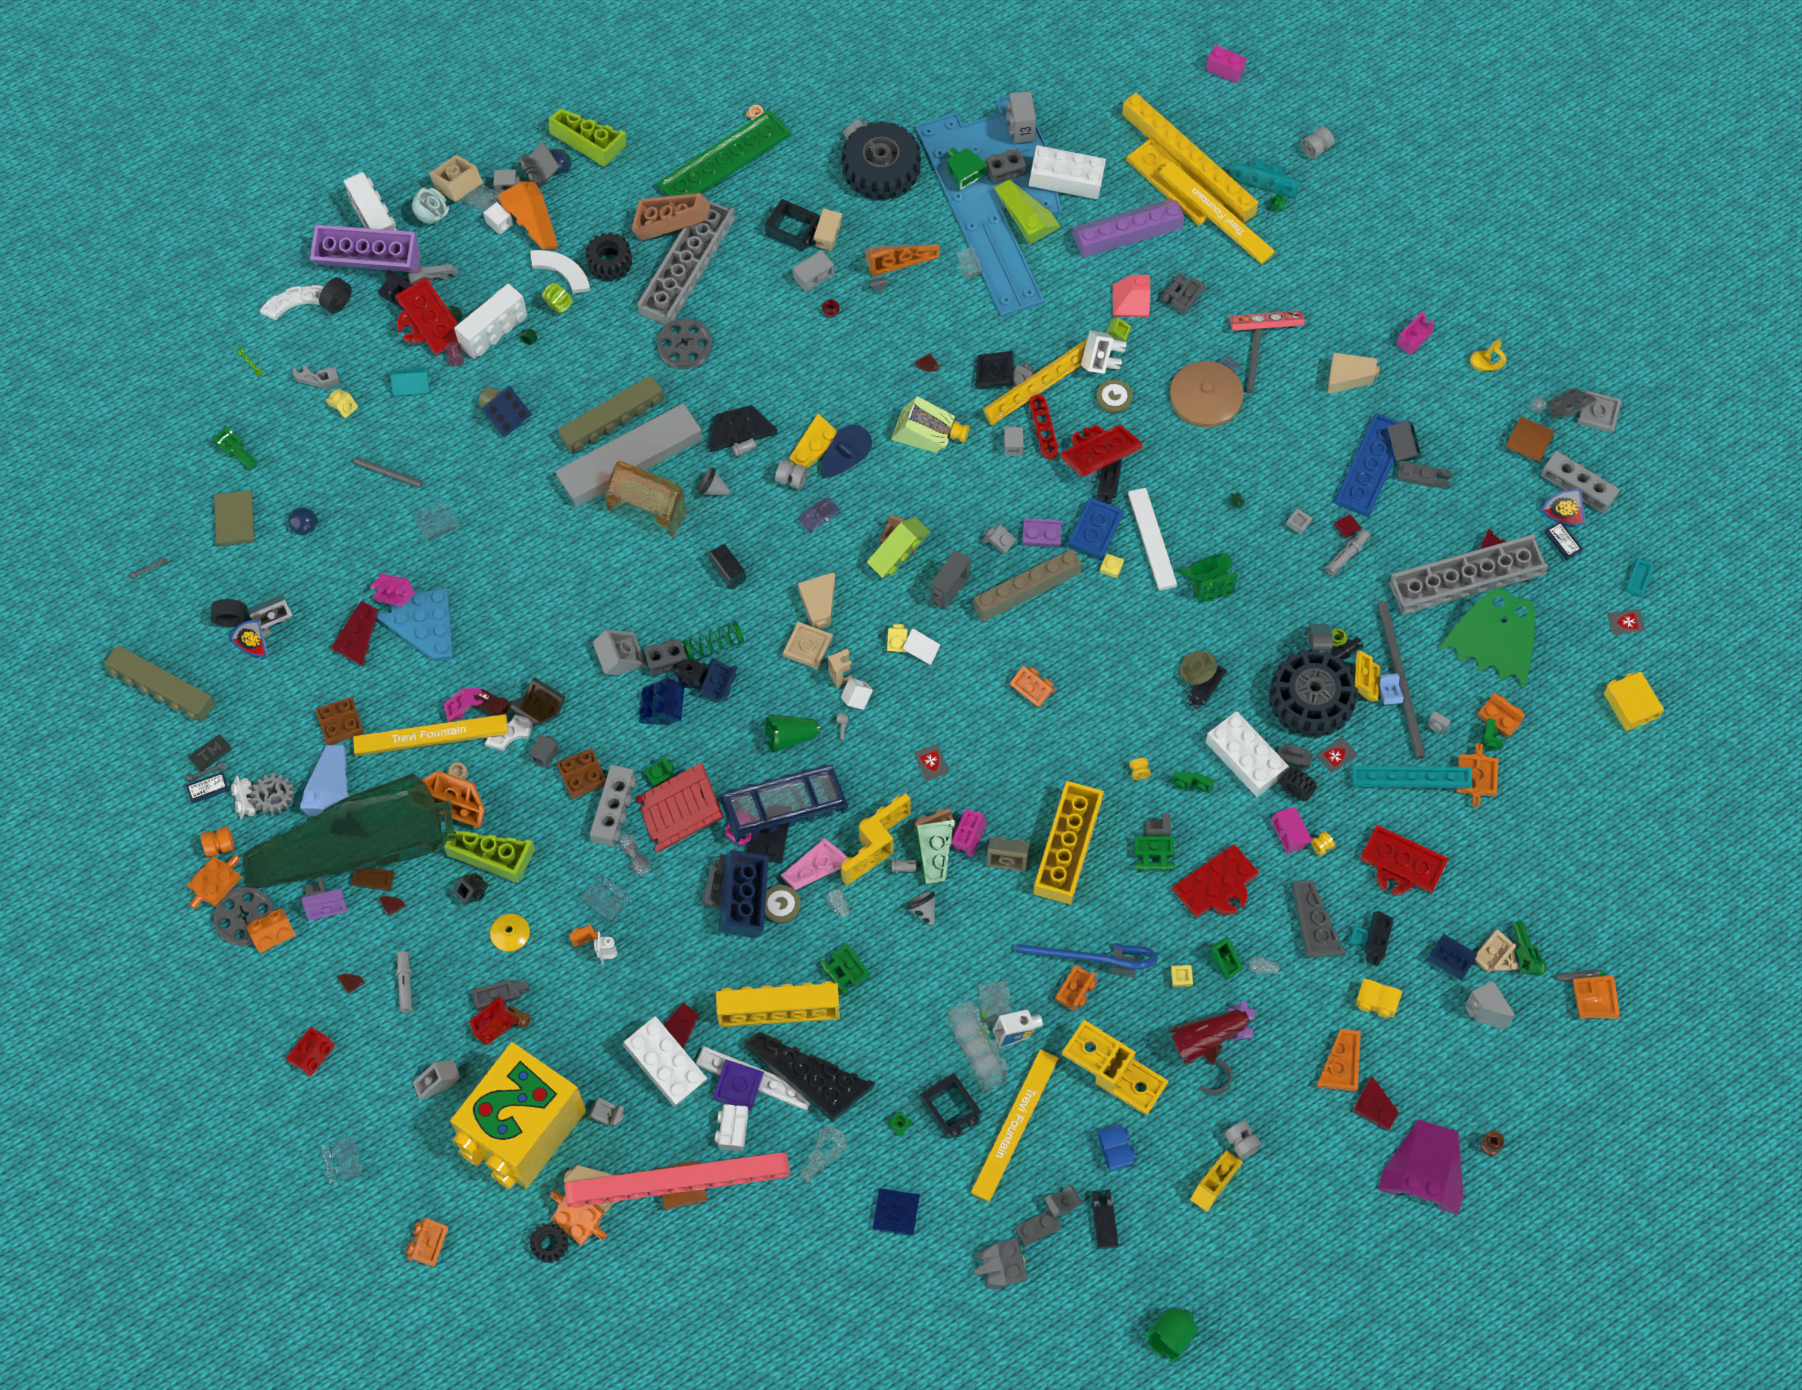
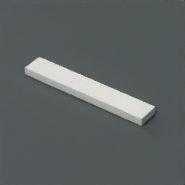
M1142 488L1128 491V497L1158 591L1177 587L1147 489Z
M704 1046L696 1061L697 1067L719 1076L725 1059L764 1071ZM764 1071L758 1092L805 1111L808 1110L810 1103L779 1076Z

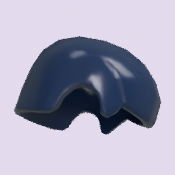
M555 148L550 150L560 167L554 174L559 175L560 172H568L572 166L570 156L563 149Z
M306 507L294 510L288 520L290 529L298 535H306L314 531L316 524L319 522L316 513Z

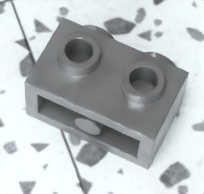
M283 594L247 609L252 620H260L262 630H266L272 625L284 622L292 617Z

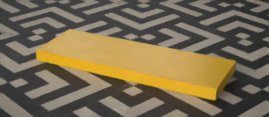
M1150 138L1126 157V161L1168 199L1178 202L1181 211L1198 226L1209 218L1159 175V171L1170 161H1173L1223 206L1225 205L1219 197L1153 138Z

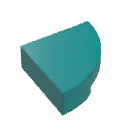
M1355 925L1347 945L1361 946L1366 944L1369 931Z

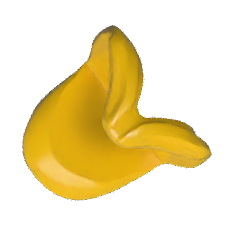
M1496 340L1486 351L1474 352L1470 357L1472 367L1478 371L1501 369L1506 364L1505 354L1499 349L1502 346L1501 340ZM1493 350L1501 357L1496 364L1491 362Z

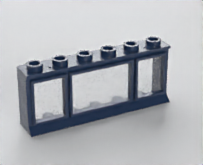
M833 764L827 766L820 765L812 770L804 769L793 775L785 774L778 779H767L756 785L748 784L737 790L729 789L723 793L721 799L722 807L736 843L740 842L743 834L751 833L752 837H756L759 835L760 830L769 828L770 832H774L780 824L787 823L788 827H793L799 819L805 818L807 822H811L814 820L815 815L824 813L825 817H829L832 815L833 810L839 808L842 814H844L849 805L833 769Z

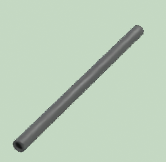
M1381 601L1378 603V608L1394 672L1399 674L1400 677L1399 687L1404 697L1402 704L1416 759H1423L1426 756L1386 601Z

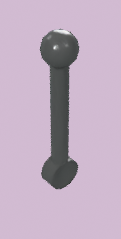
M162 558L159 562L142 570L131 572L130 577L135 579L138 575L159 565H166L168 561L166 558Z
M219 762L215 767L194 775L188 774L186 779L191 782L194 778L212 771L224 770L226 767L225 763Z

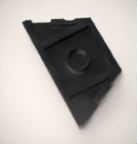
M752 405L718 413L714 421L709 451L711 453L734 446V443L739 444L750 438H753L755 441L778 435V430Z

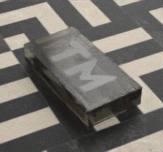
M219 734L188 757L201 772L230 752L232 748Z

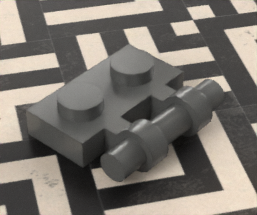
M1179 273L1178 276L1172 279V284L1169 288L1163 291V296L1160 300L1166 303L1168 299H1173L1171 306L1187 314L1205 290L1206 285L1192 277L1185 281V275ZM1177 288H1181L1178 293L1175 292Z

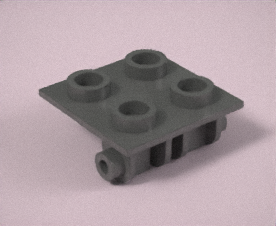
M544 141L528 157L522 155L518 158V163L523 168L530 182H535L539 189L560 168Z
M1572 388L1564 394L1553 398L1545 406L1551 408L1550 415L1552 418H1558L1561 415L1569 417L1596 402L1597 399L1576 388Z

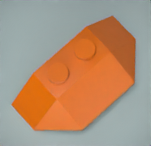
M436 771L412 785L408 803L478 828L481 827L485 808L474 783L441 771Z

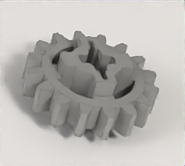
M272 774L271 778L264 775L265 780L263 781L257 779L258 785H253L254 791L251 792L253 805H256L257 810L262 809L263 814L270 811L271 816L274 815V811L282 814L281 809L288 810L287 804H293L292 798L295 797L293 785L289 783V779L287 778L283 781L282 775L275 778V774Z

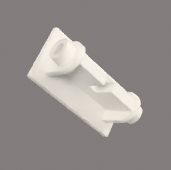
M236 776L234 783L231 785V793L236 798L235 811L239 813L240 820H242L244 814L254 816L257 808L256 805H253V798L246 797L251 796V782L247 778L239 781V777Z
M598 932V939H594V948L597 958H600L601 963L604 964V959H613L617 956V950L612 937H601L600 932Z

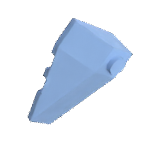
M326 745L304 790L300 808L310 817H346L349 794L347 793L348 778L345 771L347 763L344 745Z

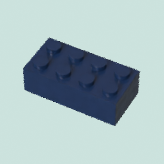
M730 850L724 856L718 932L756 938L764 931L769 856Z

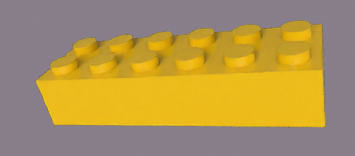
M1066 781L1035 881L1034 895L1072 905L1103 801L1104 791Z
M831 981L818 985H813V983H803L801 986L784 984L781 987L766 985L758 989L743 987L741 990L723 988L721 991H716L719 1027L840 1019L838 983Z

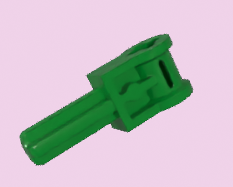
M224 426L218 435L211 437L213 443L227 456H236L250 470L256 468L258 462L242 448L244 446L242 441L227 426Z
M1522 920L1514 922L1513 928L1520 945L1516 952L1520 961L1519 968L1521 972L1525 974L1533 973L1537 976L1543 975L1546 971V962L1541 958L1538 947L1531 945L1524 922Z

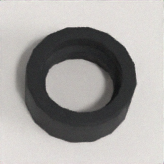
M338 277L331 279L320 293V306L334 314L342 310L351 297V285Z
M234 599L214 601L211 604L210 620L218 626L237 627L247 621V606L245 603Z

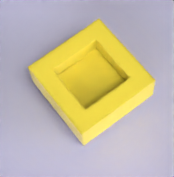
M1106 554L1100 568V573L1118 578L1124 564V559Z
M1191 965L1171 966L1172 988L1193 986Z

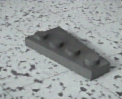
M1313 880L1294 881L1292 889L1306 958L1344 956L1346 951L1341 946L1338 940L1339 936L1330 923V916L1324 910L1323 901Z

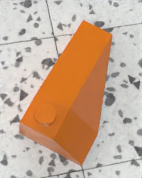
M519 182L497 196L504 210L508 214L512 213L517 218L516 222L520 226L523 225L529 231L528 235L542 249L558 248L543 195L535 182Z
M881 245L865 250V260L872 277L940 257L939 245Z

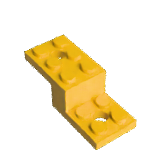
M906 793L895 797L887 807L883 806L878 809L871 818L867 817L861 821L859 825V841L864 847L853 858H847L841 866L842 881L846 886L894 853L893 837L887 830L911 814V799Z
M1083 1020L1062 1051L1063 1056L1096 1076V1085L1146 1116L1169 1083L1162 1076L1134 1060L1136 1054L1134 1050L1086 1020ZM1092 1043L1095 1045L1096 1050L1094 1052H1087L1084 1046ZM1138 1083L1144 1084L1146 1091L1138 1092L1135 1089V1085Z

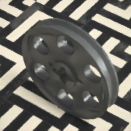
M684 318L674 320L662 328L658 335L657 347L661 359L669 366L676 369H692L701 365L709 357L712 341L708 329L702 323ZM674 327L681 329L677 334L671 332ZM696 327L699 331L693 334L689 332V329ZM664 341L671 342L669 347H663L661 344ZM700 341L708 343L705 347L698 346ZM677 354L680 356V359L673 361L670 357ZM695 354L698 356V359L691 361L688 357Z
M242 887L228 892L217 904L214 911V924L218 933L225 941L237 946H248L254 944L247 930L246 922L242 919L241 907L247 915L246 921L248 924L269 915L275 910L270 899L262 891L251 887ZM253 894L254 899L251 902L243 901L245 895ZM228 901L235 902L234 908L230 910L225 909V904ZM267 905L269 909L266 913L261 914L258 912L260 906ZM228 919L231 921L229 927H220L223 920ZM238 931H245L243 939H236L235 934Z

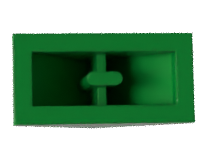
M1226 936L1210 948L1208 957L1225 979L1228 980L1243 970L1229 937Z

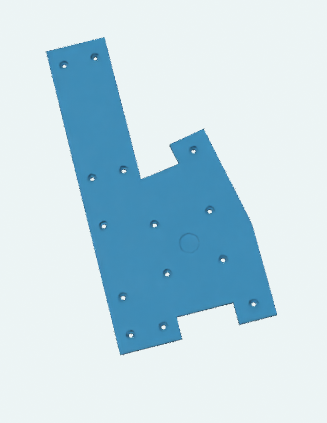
M1010 96L996 100L1001 113L964 125L957 112L915 125V130L1001 317L1045 303V300L1002 209H1006V207L994 190V187L1003 182L992 185L991 181L988 180V175H985L960 191L947 171V160L949 157L946 153L953 147L958 152L968 148L985 162L986 158L990 155H998L1007 150L1019 148L1026 164L1025 175L1010 180L1053 215L1062 214L1057 191L1029 186L1036 146L1047 147V144L1037 123L1035 141L1014 143L1013 137L1009 136L1010 122L1007 123L1006 112H1008L1007 101H1009Z

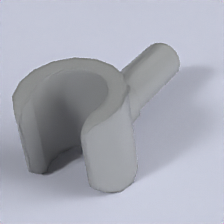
M839 713L836 719V723L841 724L840 741H844L845 729L849 722L848 716L843 713Z

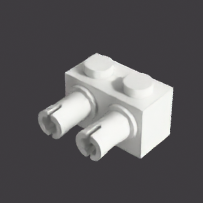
M1090 330L1081 366L1087 371L1105 374L1106 368L1120 370L1121 366H1118V364L1121 365L1122 360L1120 358H1111L1109 355L1111 350L1124 353L1125 349L1123 347H1126V342L1114 340L1107 333Z

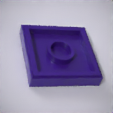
M725 1059L713 1099L734 1106H746L749 1111H752L764 1071Z

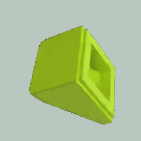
M1116 317L1110 321L1106 333L1114 339L1126 341L1132 326Z

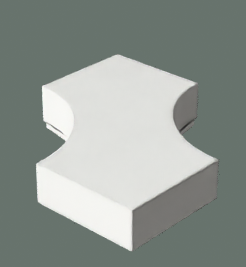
M515 715L508 723V734L487 737L485 746L504 751L507 745L516 739H529L534 724L526 717Z

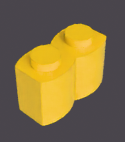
M1363 979L1355 1005L1364 1012L1375 1011L1382 1018H1394L1402 991L1369 979Z

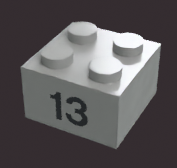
M1031 91L1011 93L1010 99L1007 101L1008 112H1006L1007 123L1010 122L1009 136L1013 137L1014 143L1035 141L1036 117Z

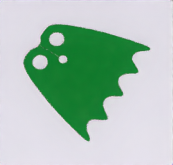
M1496 588L1487 593L1464 615L1443 641L1439 650L1441 651L1450 646L1455 647L1458 661H1462L1467 657H1475L1480 671L1488 666H1495L1499 671L1501 681L1515 674L1519 677L1521 686L1524 688L1534 644V606L1526 599H1515L1510 596L1509 592ZM1494 597H1504V606L1501 608L1495 607L1493 605ZM1520 605L1527 608V614L1522 618L1515 614L1516 607ZM1506 616L1507 622L1502 623L1501 617Z

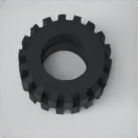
M612 232L608 234L601 233V236L596 235L594 240L591 239L586 247L588 268L590 273L595 275V278H601L605 282L606 280L613 282V279L620 280L621 276L625 277L627 275L626 272L631 270L632 256L630 246L623 236L620 238V234L616 233L613 235ZM608 254L617 255L611 260L601 259Z

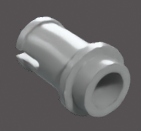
M750 438L739 444L734 443V446L731 448L735 457H741L742 454L755 450L756 444L753 438Z
M895 858V860L891 861V872H895V874H898V872H915L916 861L898 860V858Z

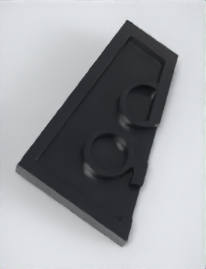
M773 804L767 816L769 818L791 812L792 807ZM780 824L774 832H770L769 828L760 830L759 835L752 839L745 852L769 856L768 862L782 864L789 831L788 824Z

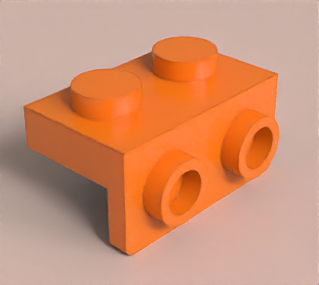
M282 908L272 911L269 915L254 920L246 926L259 953L296 936Z
M1075 965L1055 997V1001L1075 1012L1079 1007L1082 1008L1088 999L1086 994L1089 990L1093 991L1098 982L1095 980L1096 973L1092 972L1090 974Z

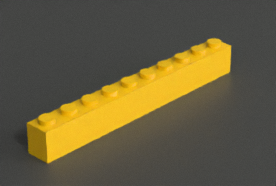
M1135 93L1123 102L1122 115L1149 139L1153 138L1225 203L1224 207L1242 223L1247 222L1256 215L1258 201L1141 96Z

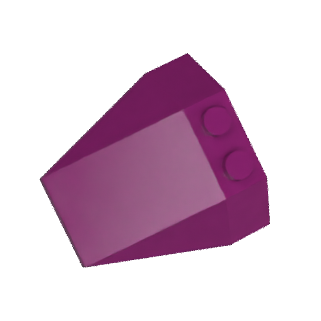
M1418 1120L1383 1169L1378 1190L1395 1196L1402 1192L1439 1204V1210L1459 1215L1464 1196L1459 1132Z

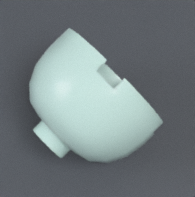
M422 188L415 195L412 202V210L415 216L427 224L437 223L448 214L449 206L446 207L445 197L433 188L429 190Z

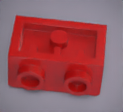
M500 996L469 1020L474 1036L485 1045H489L517 1022V1019L509 1012L505 1000Z
M310 1027L286 1057V1060L311 1077L335 1047V1044L325 1034Z

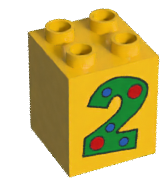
M511 1042L450 1120L456 1132V1136L452 1141L461 1148L458 1151L459 1154L471 1164L478 1167L485 1160L486 1166L493 1171L491 1176L510 1190L517 1183L527 1190L585 1114L586 1109L577 1086Z

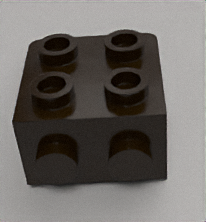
M533 678L526 694L511 701L509 706L517 714L528 718L531 723L541 725L559 715L566 696L539 679Z

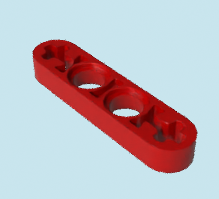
M1035 394L1030 399V411L1041 454L1045 459L1052 460L1058 455V444L1047 401L1043 395ZM1036 401H1038L1039 404H1041L1040 410H1038L1037 404L1035 403ZM1045 416L1047 420L1045 422H1039L1037 420V417ZM1047 431L1051 434V436L1049 438H1043L1041 436V433ZM1049 443L1050 449L1053 450L1052 453H1049L1047 450V444Z

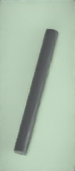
M1255 329L1246 390L1250 394L1254 393L1262 329Z
M358 457L354 459V464L419 488L423 486V481Z

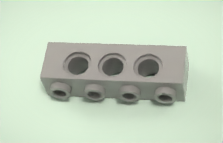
M1557 451L1545 465L1541 476L1564 490L1581 488L1582 501L1604 515L1620 492V489L1614 484L1608 483L1598 474L1588 471L1583 465L1575 463L1565 454Z
M614 765L610 766L590 832L592 843L614 847L616 841L620 840L621 823H625L627 816L625 812L626 806L631 804L632 795L630 793L632 788L635 789L637 783L634 770ZM617 787H624L622 791L615 790ZM613 804H618V805H619V806H618L617 808H615V809H611V808H610V806L613 805ZM607 822L614 823L612 826H605Z

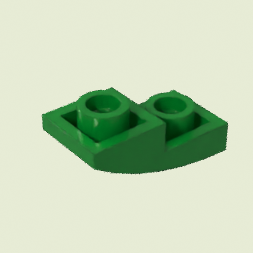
M1174 772L1171 783L1178 789H1185L1187 791L1193 785L1198 791L1210 794L1215 780L1191 772Z

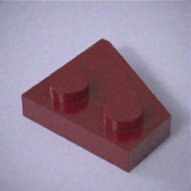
M1371 1077L1353 1112L1389 1132L1399 1112L1377 1081Z

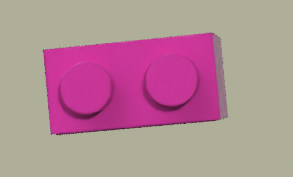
M1215 45L1208 56L1206 70L1234 83H1238L1245 72L1247 58Z

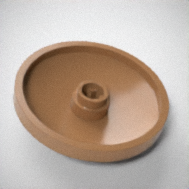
M1212 361L1194 362L1182 368L1175 375L1170 388V402L1176 414L1185 422L1197 427L1214 428L1228 423L1238 414L1243 402V387L1238 376L1228 367Z

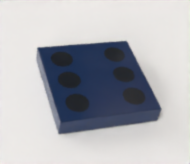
M507 386L481 408L502 437L508 436L532 415L511 386Z

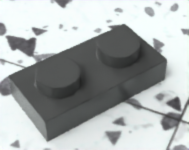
M1050 1210L1015 1227L1024 1247L1062 1229L1057 1217H1054Z

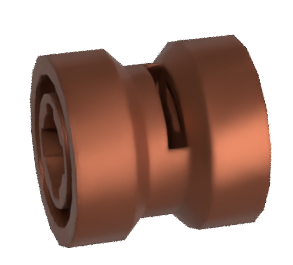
M1498 1131L1488 1132L1481 1141L1483 1153L1488 1156L1497 1155L1505 1143L1503 1135Z

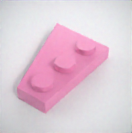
M824 838L785 871L781 877L794 890H797L840 869L842 863L848 857Z

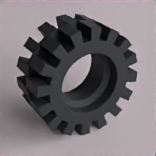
M1297 767L1288 768L1279 779L1280 785H1282L1283 789H1286V793H1290L1293 798L1296 797L1297 800L1302 802L1308 801L1317 789L1316 782L1312 781L1313 778L1307 776L1306 772L1303 773V770H1298Z
M549 1222V1225L543 1223L542 1227L539 1228L537 1226L535 1228L536 1231L532 1232V1238H530L529 1242L534 1256L539 1261L554 1263V1260L558 1262L561 1256L564 1257L566 1255L565 1251H568L569 1241L563 1228H560L558 1224L553 1225L551 1222ZM554 1236L557 1239L556 1247L552 1250L543 1249L541 1242L544 1237Z

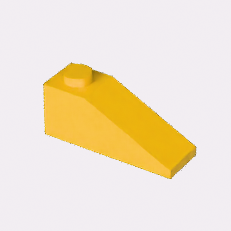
M1226 1150L1199 1183L1190 1200L1205 1211H1208L1238 1171L1243 1161Z

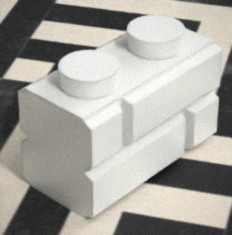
M723 1105V1111H719L718 1123H721L720 1131L716 1130L715 1143H718L720 1150L744 1151L749 1113L748 1107Z

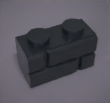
M725 544L710 551L711 564L730 590L746 581L745 570Z

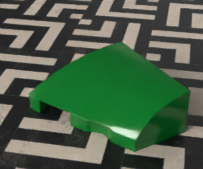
M1217 553L1195 561V565L1191 567L1182 566L1178 569L1182 575L1188 578L1208 581L1230 569L1232 563L1228 553Z

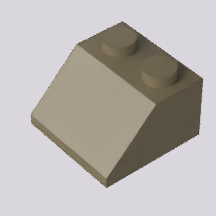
M1003 837L990 838L987 851V867L1026 872L1029 843L1021 839L1012 841L1006 840Z

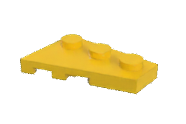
M817 414L789 457L790 461L794 463V466L800 464L809 468L825 455L838 432L820 414Z

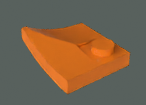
M1614 975L1573 979L1572 983L1579 1019H1619Z

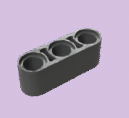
M1309 623L1308 641L1312 650L1332 651L1333 634L1329 624Z

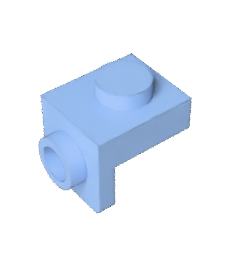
M1399 674L1380 676L1379 693L1384 705L1403 703L1404 697L1399 687Z

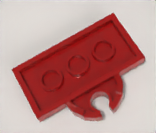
M426 277L395 295L397 301L404 309V312L397 319L398 333H401L405 327L413 329L411 334L402 336L404 341L411 344L426 342L435 356L458 343L455 327L458 323Z
M1093 424V427L1083 428V435L1085 437H1081L1078 431L1072 434L1073 447L1061 452L1060 455L1066 464L1080 476L1084 477L1142 449V442L1121 424L1107 431Z
M1376 825L1360 857L1361 861L1378 868L1376 879L1383 891L1387 889V881L1393 880L1397 883V887L1393 888L1391 895H1403L1409 892L1413 886L1432 894L1449 859L1379 825Z
M1233 844L1172 886V891L1196 919L1211 908L1223 916L1233 915L1237 913V909L1235 906L1230 905L1229 901L1237 899L1240 907L1243 909L1248 899L1245 885L1259 876V871L1239 848Z

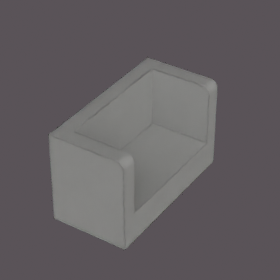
M822 250L792 268L793 278L805 293L835 275L834 264Z

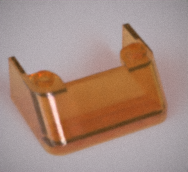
M623 461L616 462L605 492L607 509L611 511L613 506L621 505L622 502L631 504L654 514L657 524L662 527H669L670 536L674 537L687 514L683 489L671 481Z

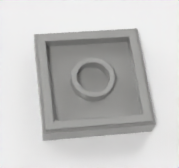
M1586 390L1585 393L1596 398L1597 401L1580 410L1577 424L1614 433L1622 399Z

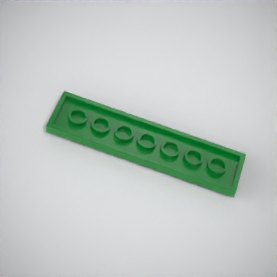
M767 110L659 180L657 185L666 196L703 194L790 137L791 132L770 110Z

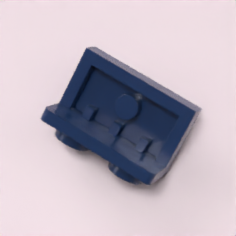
M715 658L710 659L697 693L715 703L726 700L730 694V686L737 677L736 671L738 667L735 665L728 667Z
M1442 934L1427 960L1462 981L1476 959L1477 953L1447 935Z

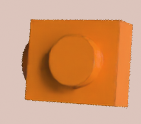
M591 925L573 930L569 934L573 947L575 948L591 940L594 942V939H598V930H593Z

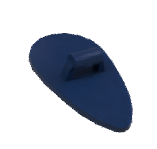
M848 425L838 432L823 458L821 465L822 476L827 478L842 474L868 455L872 448V439L865 428L859 425Z

